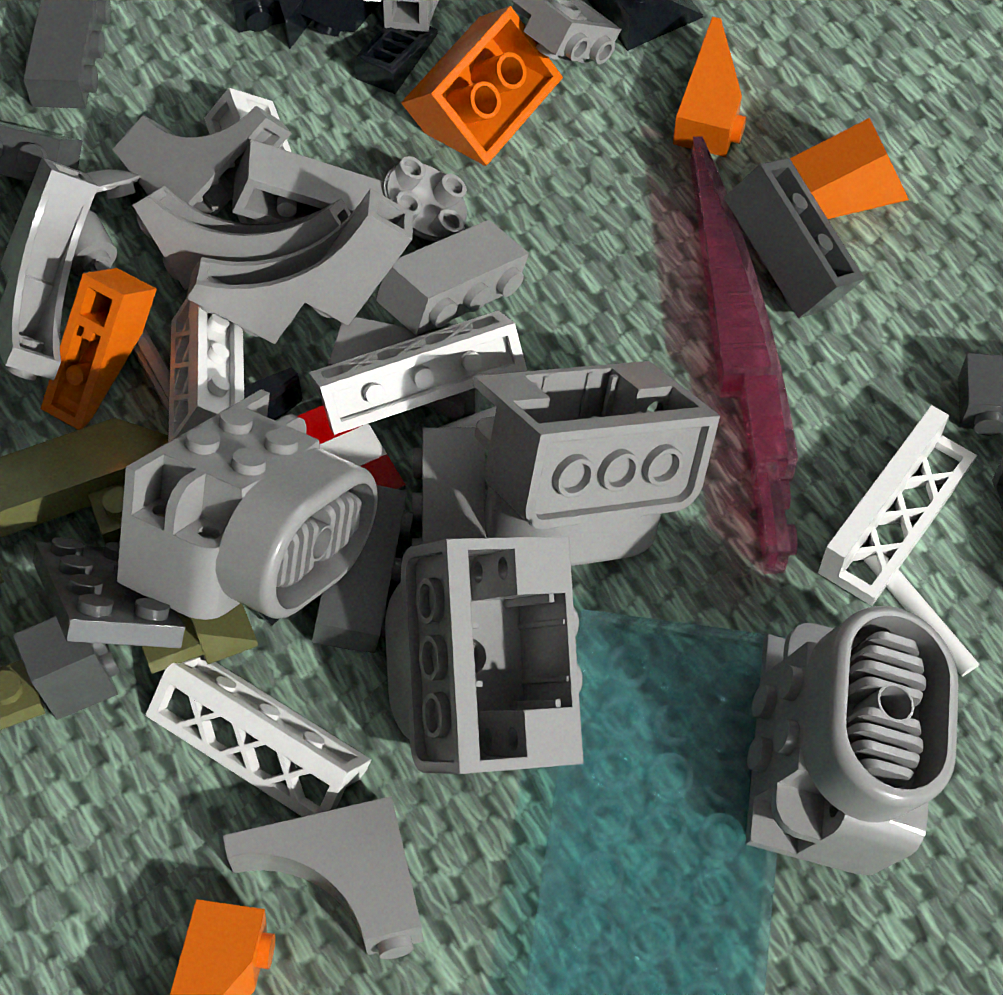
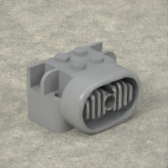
M650 361L474 376L473 386L497 407L495 416L480 419L475 430L476 439L488 450L485 466V480L488 484L484 507L487 538L569 536L571 566L629 558L639 555L651 547L656 537L661 513L685 509L700 494L720 415ZM657 401V407L654 412L647 409L649 405Z
M261 389L126 466L117 582L148 598L170 605L171 609L194 619L208 620L218 618L228 613L240 603L271 618L281 619L289 617L337 583L350 570L359 557L370 535L376 515L378 492L375 479L367 469L320 449L319 440L306 434L304 419L293 414L285 415L277 421L268 418L270 393ZM158 514H164L165 517H161V516H157V515H158Z
M569 536L444 539L411 546L406 550L401 564V582L390 598L385 617L388 694L393 717L402 733L410 740L411 755L415 766L420 772L468 774L583 764L579 702L582 672L577 663L575 638L579 628V618L576 609L573 607Z
M873 606L854 613L834 629L816 623H804L795 627L787 635L786 639L771 634L764 637L760 686L754 695L752 703V714L754 717H757L755 739L750 745L747 756V765L752 770L746 845L846 872L868 876L911 856L918 850L927 828L928 802L946 787L954 770L957 747L959 691L958 674L952 654L941 636L926 621L901 608Z

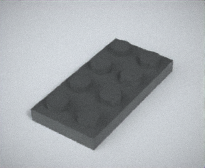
M58 537L52 539V543H35L33 564L66 641L167 648L182 647L185 626L177 612L171 609L170 605L153 598H148L117 582L120 542H108L105 544V547L84 546L83 542L73 538Z

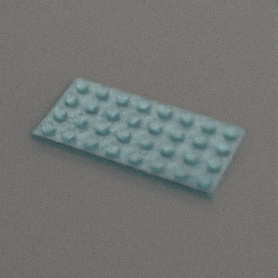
M582 609L576 654L577 663L582 672L579 702L583 764L558 767L525 995H765L777 853L746 845L745 842L752 770L747 765V756L750 745L755 739L757 719L752 714V703L754 695L760 686L764 637L768 634Z

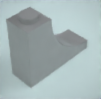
M255 106L247 115L230 127L201 137L175 136L171 130L143 115L135 125L128 129L125 136L113 148V151L130 172L140 175L138 183L148 195L165 186L192 207L209 215L216 216L233 198L235 172L250 139L279 148L292 133L282 121L258 106Z
M392 796L223 835L227 859L233 873L260 870L282 872L303 878L329 893L343 906L354 921L363 939L367 955L379 953L381 959L399 958L411 953L414 950L413 944L424 942Z

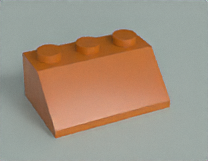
M511 6L480 16L401 102L425 134L484 166L489 164L563 78L549 57L536 49L538 42L523 32L526 26Z

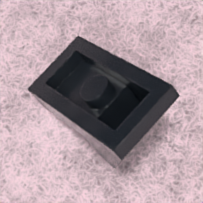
M231 0L238 33L249 30L260 32L272 25L282 24L289 49L292 48L313 19L300 14L305 0Z

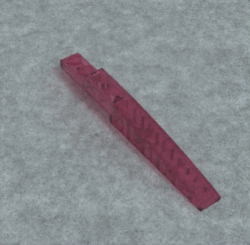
M703 136L693 137L690 170L720 398L740 397L764 574L785 573L789 556L797 554L796 527L794 524H787L785 510L790 509L791 494L789 482L793 480L798 460L785 383L764 299L738 220L724 199L727 192Z

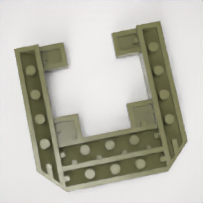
M112 418L0 457V538L92 506L105 544L108 542H119L126 466L168 443V435L118 418ZM158 514V515H157V516L165 517L164 514ZM0 570V584H1V583H4V580H3L2 573H1V570ZM240 603L225 615L215 619H194L177 612L185 626L182 647L142 646L150 671L153 674L166 669L172 663H183L201 655H204L207 665L259 645L244 606ZM23 660L0 667V730L45 714L40 694L31 683Z

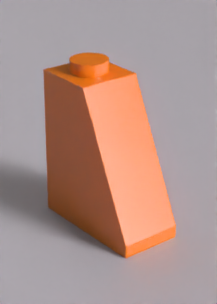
M870 118L790 158L827 219L909 200Z

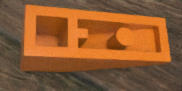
M712 16L676 115L673 144L726 157L731 142L740 144L747 117L739 115L742 94L722 20Z
M118 268L82 274L60 344L61 364L55 379H49L41 410L77 430L83 429L88 424L141 337L157 288Z
M196 899L170 995H252L256 989L260 968L270 969L275 949V934L267 933L265 909Z

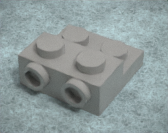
M512 0L514 2L513 9L529 19L523 32L538 42L536 49L545 56L554 60H560L561 56H565L574 62L584 63L586 59H592L597 64H603L611 57L615 49V41L622 29L582 0Z

